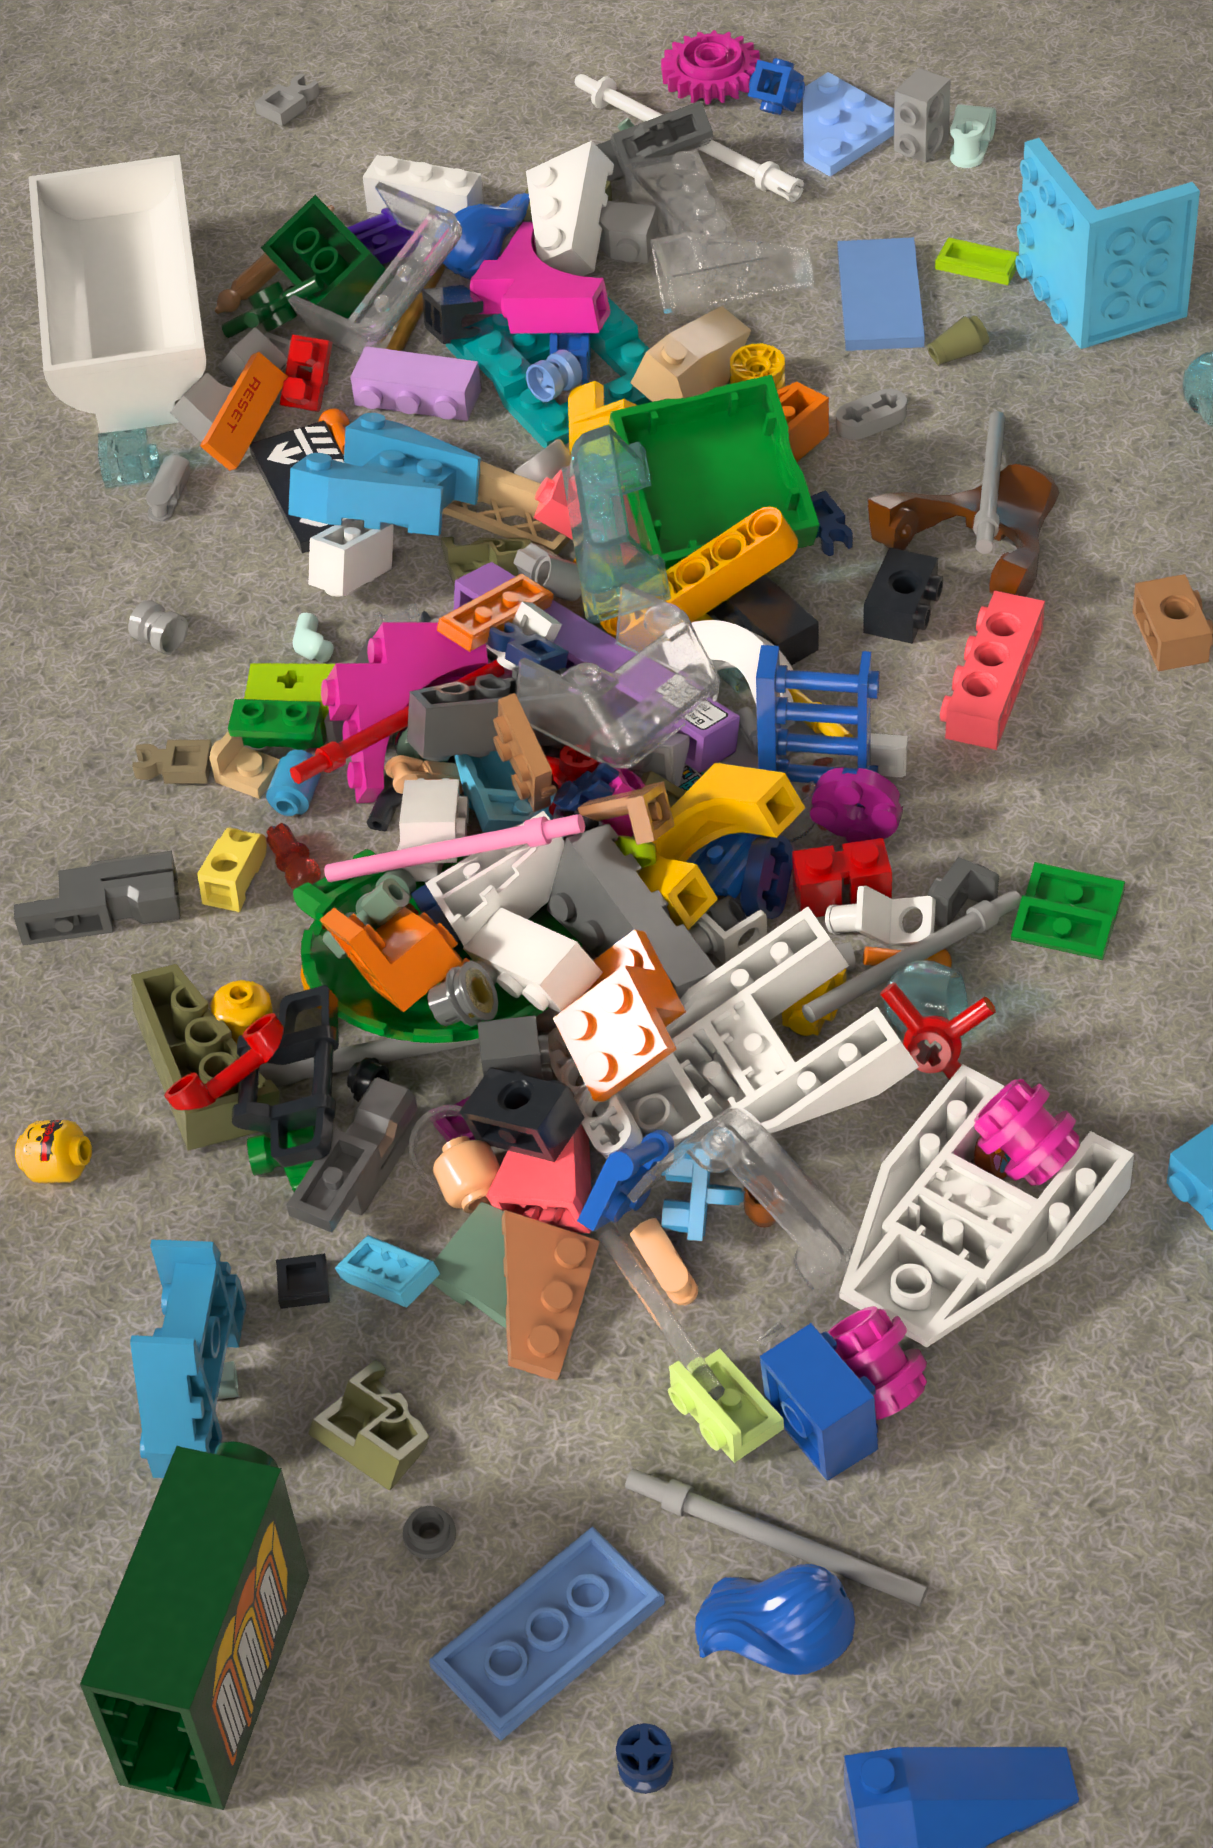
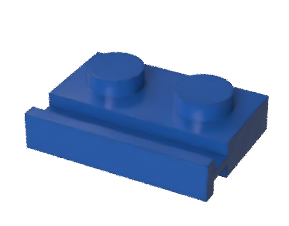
M733 833L722 836L697 850L686 862L698 865L716 896L726 897L730 895L735 899L742 889L751 844L757 837L762 835Z

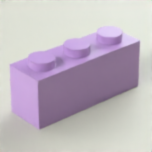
M368 346L364 347L350 377L354 404L357 406H364L369 409L378 408L400 411L405 414L436 416L447 420L468 421L481 392L478 361Z

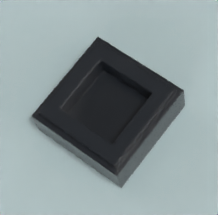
M325 1253L276 1260L280 1309L330 1303L328 1267Z

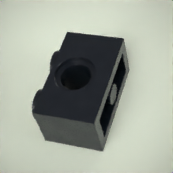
M889 547L864 602L863 633L913 644L918 630H926L931 615V600L937 602L941 596L943 576H938L937 557Z
M490 1068L460 1110L476 1140L485 1141L492 1147L552 1162L557 1160L585 1118L574 1099L573 1091L566 1084L557 1080L545 1081L528 1077L519 1071L507 1072Z

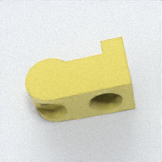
M231 827L226 828L220 839H217L197 873L202 904L237 912L241 911L246 900L245 892L255 873L259 871L266 856L267 843L265 835Z

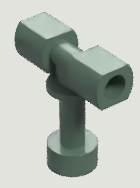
M402 868L387 871L377 881L376 887L372 892L366 893L359 898L356 904V913L349 912L345 916L349 917L354 913L365 926L369 924L372 928L378 929L403 909L413 898L410 893L417 889L414 877ZM327 930L323 935V942L339 959L346 958L347 954Z

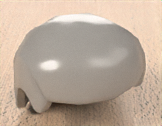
M557 439L518 467L514 474L541 484L546 477L552 479L563 467L573 468V460L563 442Z

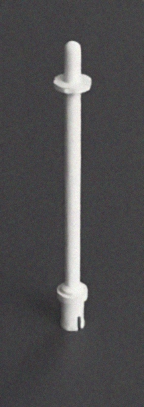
M579 74L575 78V85L591 94L592 104L599 109L611 104L644 122L663 115L617 92L616 82L608 76L601 78L599 81L584 74ZM711 140L707 145L697 148L755 178L756 187L764 192L769 189L790 202L797 201L803 192V188H801L804 186L803 180L781 171L779 165L772 161L759 164L714 140Z

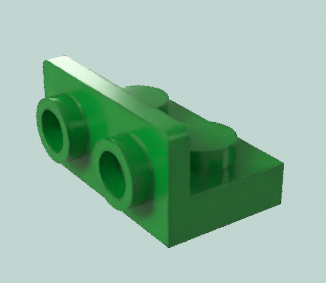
M257 699L234 700L228 732L231 737H242L244 746L257 749L268 746L306 750L308 748H320L326 743L327 734L321 702Z

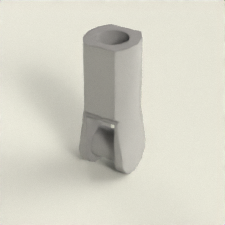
M178 455L166 456L154 483L146 494V502L150 506L148 518L153 522H164L173 514L177 500L180 498L191 474L190 463L184 457Z

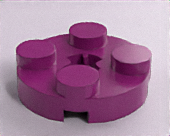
M844 767L829 770L819 778L812 796V807L810 810V817L816 824L824 826L837 836L846 837L848 843L878 838L886 839L895 833L903 814V806L901 807L899 803L900 793L897 787L887 778L863 768H858L857 774H842ZM855 804H862L864 808L856 807Z

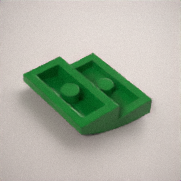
M1034 862L1026 894L1022 895L1011 940L1103 961L1123 899L1125 881Z

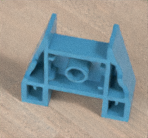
M365 413L346 427L344 462L332 460V457L328 454L311 453L290 468L288 515L331 525H342L343 518L364 520V528L380 530L381 522L408 528V533L439 536L442 527V513L445 507L454 500L473 505L477 504L481 457L404 424L386 420L382 414Z
M151 1240L150 1247L163 1288L161 1308L165 1317L163 1327L155 1328L153 1336L131 1335L130 1345L142 1427L140 1455L142 1459H147L153 1478H164L176 1446L214 1454L216 1447L222 1442L223 1435L216 1414V1404L227 1347L239 1348L247 1305L237 1274H231V1266L228 1262L220 1261L221 1252L214 1242Z

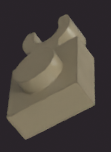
M211 739L167 740L166 749H158L152 744L137 745L136 753L138 761L141 762H133L132 767L135 778L148 780L162 774L164 784H208L211 768L209 760L212 749Z

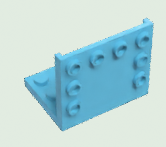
M1040 138L1025 142L1024 160L1020 162L1023 184L1022 192L1019 193L1018 197L1021 209V223L1017 226V236L1020 243L1019 255L1016 256L1015 264L1019 276L1027 278L1033 286L1036 298L1039 301L1044 300L1050 308L1054 322L1056 324L1061 323L1079 348L1083 349L1187 317L1200 190L1193 182H1189L1097 210Z

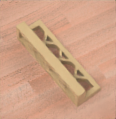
M483 461L480 462L477 503H487L491 505L492 510L476 513L468 510L467 505H470L469 503L454 500L443 509L444 514L505 538L530 539L532 543L539 544L555 554H558L571 540L561 533L552 542L537 536L536 531L552 529L533 518L539 501L535 500V495L541 485L540 483ZM518 515L525 518L527 522L509 526L502 523L501 518Z

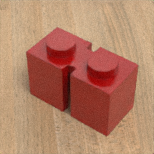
M883 838L842 844V851L835 852L833 845L792 851L793 888L799 912L809 907L815 917L825 916L826 910L830 905H842V879L844 885L849 884V904H857L859 886H868L892 899V869Z

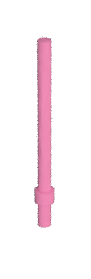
M581 814L548 820L545 816L525 820L522 826L327 864L325 866V876L328 882H335L528 844L530 847L547 845L552 842L553 838L583 833L585 831V823Z

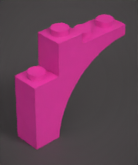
M522 222L498 260H484L470 281V291L483 301L484 312L479 314H502L508 320L510 334L599 333L611 313L604 278L583 277L565 273L550 267L537 257L533 222Z
M382 622L373 638H370L368 641L367 653L369 663H336L328 677L322 681V703L324 706L329 707L330 721H344L343 740L409 706L410 691L454 682L488 664L486 643L469 652L438 632V623ZM390 736L351 756L352 762L348 764L347 779L349 787L351 789L355 788L356 803L375 802L383 791L385 753Z

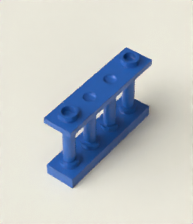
M761 645L756 672L758 769L785 773L790 782L817 784L819 778L827 771L834 768H842L790 764L788 759H782V756H787L789 751L858 756V768L879 773L878 765H870L871 698L878 699L880 671H871V652L862 651L859 674L788 670L787 665H780L779 646ZM786 689L858 693V706L788 702V697H780V693H786ZM787 720L858 725V738L790 734L789 729H783L781 725H786ZM844 768L842 774H857L858 769ZM857 803V807L864 808L862 804Z

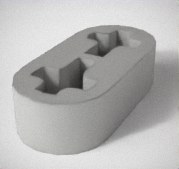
M883 389L839 407L836 412V431L843 438L858 440L903 422L906 418L907 398L899 390Z

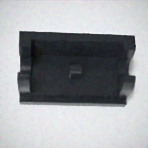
M458 285L422 289L425 328L442 344H451L453 339L471 338L480 333L481 330L478 327L463 328L461 324L462 318L465 315H476L484 312L483 301L467 287Z

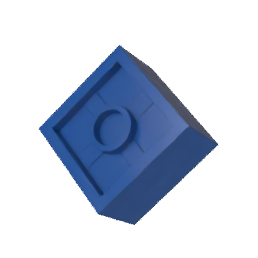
M810 1323L760 1355L765 1399L784 1418L785 1431L828 1481L878 1450L877 1433L879 1430L876 1423L875 1400L873 1396L876 1391L875 1386L867 1377L863 1376L859 1379L836 1353L837 1342L829 1332L825 1331L820 1334L813 1324Z

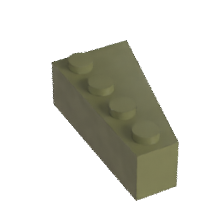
M177 964L131 975L133 1012L165 1093L175 1082L190 1073H197L202 1082L206 1084L239 1058L237 1055V1043L232 1039V1031L223 1020L218 1021L208 1009L206 999ZM259 1072L257 1103L269 1104L270 1106L280 1104L279 1089L271 1079L266 1080ZM239 1083L219 1097L215 1103L207 1107L180 1111L173 1109L170 1105L187 1151L258 1133V1131L237 1128L232 1124V1109L235 1104H238Z

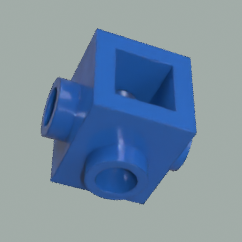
M773 58L772 63L757 60L755 71L749 83L748 97L761 104V111L781 115L782 109L793 112L796 104L801 102L805 91L804 76L793 69L794 63Z

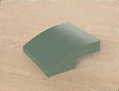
M481 1202L435 1259L434 1263L440 1275L432 1284L461 1305H464L468 1300L499 1325L506 1328L507 1291L503 1263L505 1246L504 1235H502V1215L504 1211Z

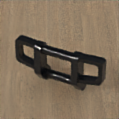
M325 985L287 995L281 1000L278 1019L284 1027V1032L278 1049L267 1062L269 1064L287 1065L314 1057L312 1095L273 1106L257 1103L260 1067H258L239 1082L238 1104H235L232 1109V1124L237 1128L271 1133V1156L282 1167H290L324 1158L330 1153L333 1122L336 1114V1101L331 1096L334 1051L339 1047L338 998ZM321 1006L320 1026L294 1032L296 1017L301 1011ZM240 1035L237 1040V1055L239 1057L251 1049L243 1035ZM315 1125L314 1137L309 1143L288 1148V1132Z

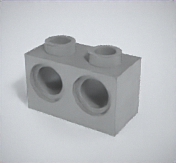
M918 68L895 90V152L926 163L949 140L951 79Z

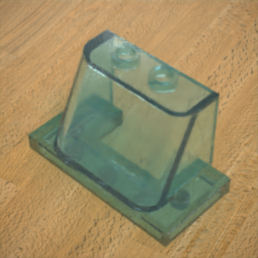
M608 424L583 433L572 447L570 465L561 469L585 618L591 624H596L669 600L671 597L664 560L658 554L650 556L629 535L623 495L651 486L645 448L639 441L627 445Z

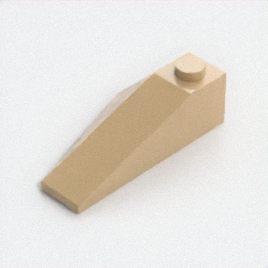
M720 306L669 333L645 353L631 384L652 402L668 398L693 397L708 392L715 387L727 385L731 375L730 358L736 350L745 346L751 329L723 306Z

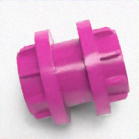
M1023 1079L1011 1081L979 1111L974 1118V1129L982 1136L978 1146L986 1154H991L1001 1148L1011 1158L1004 1172L1013 1181L1023 1177L1031 1186L1043 1184L1055 1175L1079 1149L1080 1143L1079 1135L1073 1130L1076 1119L1067 1110L1053 1117L1043 1107L1050 1093L1041 1084L1031 1088Z
M871 1306L851 1314L828 1331L837 1342L836 1353L859 1379L865 1376L875 1386L876 1393L873 1396L876 1420L899 1412L914 1402L924 1392L927 1380L922 1372L927 1366V1361L919 1349L914 1348L903 1351L900 1347L899 1342L905 1336L907 1328L899 1316L894 1317L891 1321L884 1309H877L876 1306Z

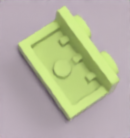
M720 1348L688 1370L680 1361L669 1366L671 1387L668 1388V1393L675 1407L684 1415L690 1413L700 1424V1431L706 1442L716 1451L722 1449L734 1463L784 1430V1418Z

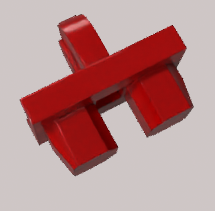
M292 334L285 371L288 378L283 382L279 405L314 412L320 411L325 385H328L330 375L328 373V366L333 342ZM300 366L311 367V368H313V369H312V372H309L308 370H306V369H304V368H302V367H300Z

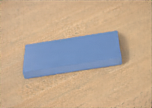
M914 237L837 241L845 350L924 347L925 336Z
M592 1526L430 1658V1668L502 1741L664 1605V1595Z

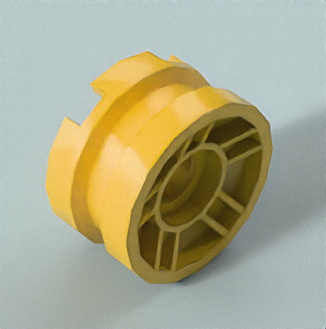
M763 343L740 347L730 358V384L772 375L777 390L785 387L784 355L774 346Z

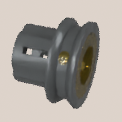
M474 961L465 962L462 967L451 968L446 974V981L428 991V1004L434 1018L445 1027L459 1021L469 1026L478 1025L477 1022L491 1020L497 1014L498 999L493 981L487 971Z

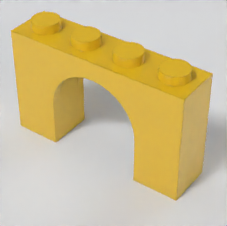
M714 763L670 808L675 826L657 840L652 841L655 844L656 863L642 868L638 875L651 893L659 890L668 902L667 908L673 923L676 926L684 924L687 930H689L718 900L698 865L686 862L689 857L711 841L733 833H751L777 838L805 809V806L785 773Z

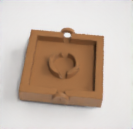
M513 693L498 699V717L493 719L498 735L494 736L493 740L503 762L509 760L516 773L511 775L518 797L520 800L528 799L533 812L550 806L551 796L557 792V789L554 785H551V767L516 694Z

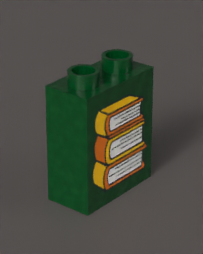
M227 1441L220 1443L216 1447L214 1454L176 1446L80 1682L84 1697L119 1785L224 1810L310 1576L282 1468H278L276 1461L269 1454L255 1446L242 1442Z

